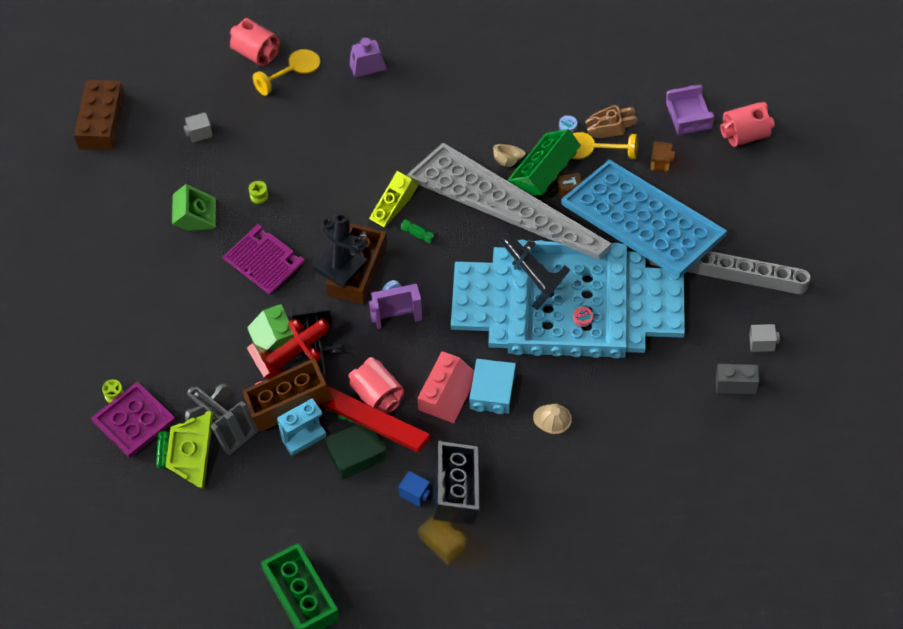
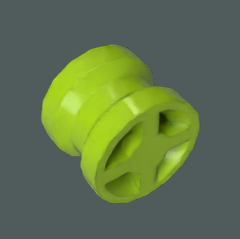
M254 181L249 185L250 199L253 203L262 204L268 200L267 186L264 182Z
M108 380L102 387L103 394L108 403H111L124 392L121 383L117 380Z

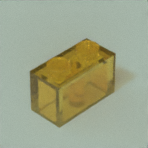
M432 516L418 528L419 538L446 564H449L466 549L465 536L459 530L455 531L451 527L450 522L433 520Z

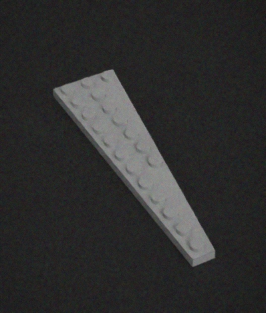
M442 143L406 175L422 187L598 260L611 249V243L445 143Z

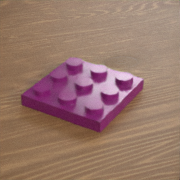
M138 382L91 418L92 422L129 458L133 457L154 440L160 431L164 432L176 422L175 417Z

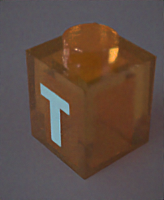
M579 173L557 177V189L560 200L584 181V179L581 180Z

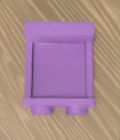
M702 85L667 91L666 104L678 135L713 128L714 115L712 112H708L702 96Z
M417 284L371 293L372 301H369L372 323L376 322L377 329L381 328L380 319L413 313L415 322L422 320L421 298Z

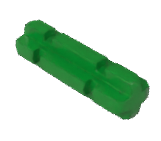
M405 219L401 224L402 230L410 231V234L421 240L424 239L429 244L435 239L434 233L426 232V229L414 223L412 224L409 220Z
M160 431L158 433L156 458L158 469L167 468L166 459L169 433L167 431Z

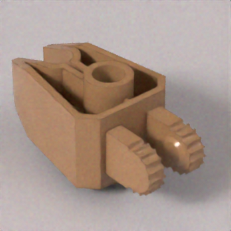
M613 105L593 114L586 120L589 135L595 138L623 135L626 127L637 123V117L633 116L635 115V109L628 107L620 110L618 106Z

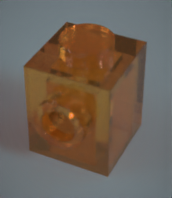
M654 141L650 170L669 171L670 162H674L675 151H671V143Z

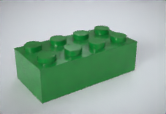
M569 129L546 133L507 181L531 196H541L546 193L547 187L557 179L559 172L566 168L567 162L577 154L581 144Z
M299 543L261 562L266 578L295 629H324L340 620L335 604Z

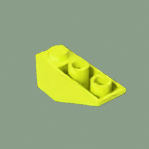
M397 171L369 219L385 228L411 199L419 184Z

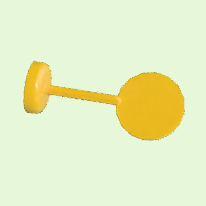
M310 50L295 51L289 58L290 66L270 77H267L266 74L260 71L254 73V85L262 95L266 96L272 90L270 81L291 70L299 73L314 72L319 68L320 58Z
M573 133L581 146L572 159H584L593 153L594 148L628 149V157L632 160L637 158V134L629 136L628 144L595 143L592 136L587 133Z

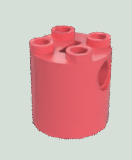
M245 18L240 24L232 27L230 35H232L231 49L259 66L268 64L276 57L280 44L279 37L249 18Z
M761 102L725 112L723 124H721V133L733 147L770 137L771 128H774L775 124L773 118L769 117L767 104Z
M373 357L368 358L361 367L351 371L348 376L350 378V387L357 392L360 399L365 404L384 413L394 411L403 398L404 388L383 366L382 362L375 360Z

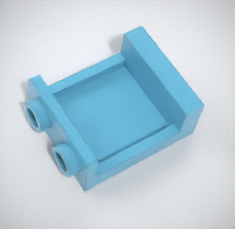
M476 359L469 399L470 409L478 412L490 411L496 414L509 413L513 380L515 379V363Z
M313 399L277 418L282 442L292 456L327 437L319 422L322 412Z

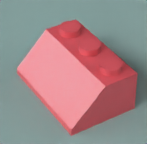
M442 351L417 398L418 410L455 424L471 392L474 370L461 358Z

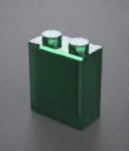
M356 424L324 438L326 450L342 480L386 461L385 452H387V447L383 440L379 441L378 433L360 424Z

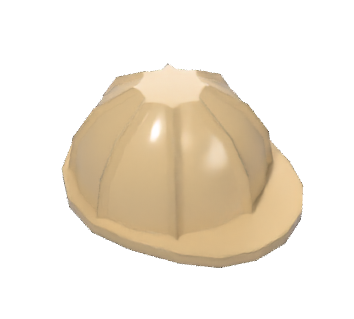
M497 144L493 147L495 159L500 165L506 167L515 165L526 155L522 149L511 145Z
M557 403L539 407L533 415L535 425L550 434H560L570 427L572 416L567 408Z

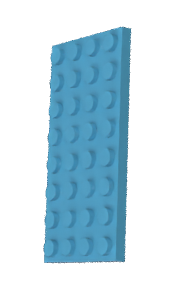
M611 160L605 162L561 199V205L678 278L685 274L727 235V230Z

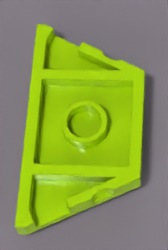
M207 411L200 417H193L186 420L183 424H177L170 428L166 467L201 489H204L211 425L214 414L212 411Z

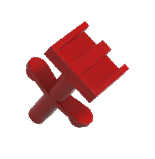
M321 318L303 332L304 326L298 319L289 321L288 324L295 337L274 352L253 343L249 345L247 349L263 377L269 379L285 372L283 369L284 365L303 350L310 360L315 358L316 362H318L321 354L316 348H311L310 345L328 332L327 329L330 326L327 321Z

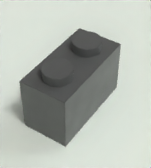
M718 364L716 393L756 394L759 383L758 365Z

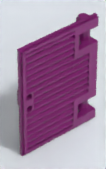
M259 224L222 257L269 295L305 262L301 256L298 258L292 249L271 233L264 232ZM256 235L261 238L260 241L255 238ZM289 259L293 264H289L286 260Z

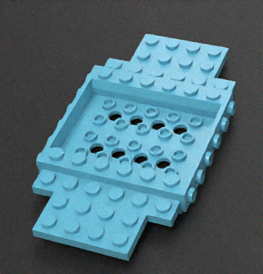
M519 240L518 242L524 247L528 241ZM534 241L536 245L530 251V254L549 272L557 273L564 265L570 269L569 273L553 291L554 296L548 297L538 311L532 307V304L542 292L520 266L517 270L513 268L512 262L514 258L505 248L494 247L493 263L455 262L451 330L489 331V347L508 348V353L515 355H569L573 357L620 358L625 357V352L645 353V336L684 337V274L678 278L663 268H645V257L638 252H628L627 245L611 244V249L598 260L557 242ZM588 275L591 276L593 280L589 283H586L582 280V278ZM589 291L593 296L586 299L582 296V293ZM551 306L554 311L552 313H545L543 308ZM578 307L592 309L591 330L584 331L574 323L573 314ZM545 322H550L553 324V328L546 330L542 325Z

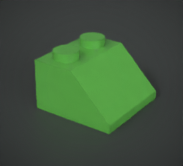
M185 184L173 194L172 224L186 231L214 229L216 227V198Z
M282 304L263 310L247 327L253 343L271 352H274L295 337L288 324L289 320Z

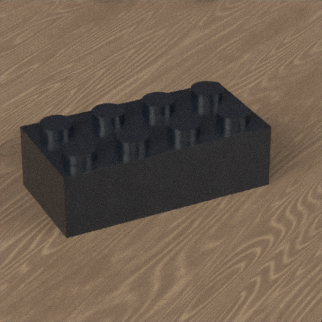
M438 441L433 456V520L474 525L479 511L478 447Z

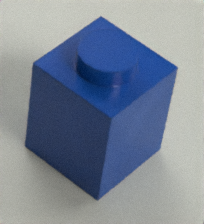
M410 471L398 487L400 497L421 507L424 501L427 502L432 493L430 482Z

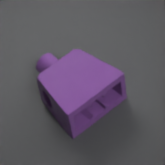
M363 38L360 44L352 46L350 66L354 77L386 70L376 40L371 41L369 38Z

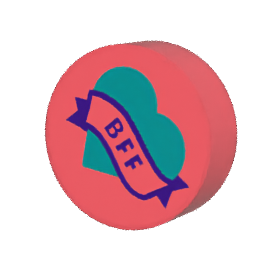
M578 307L573 314L574 323L580 327L588 326L593 319V313L587 307Z

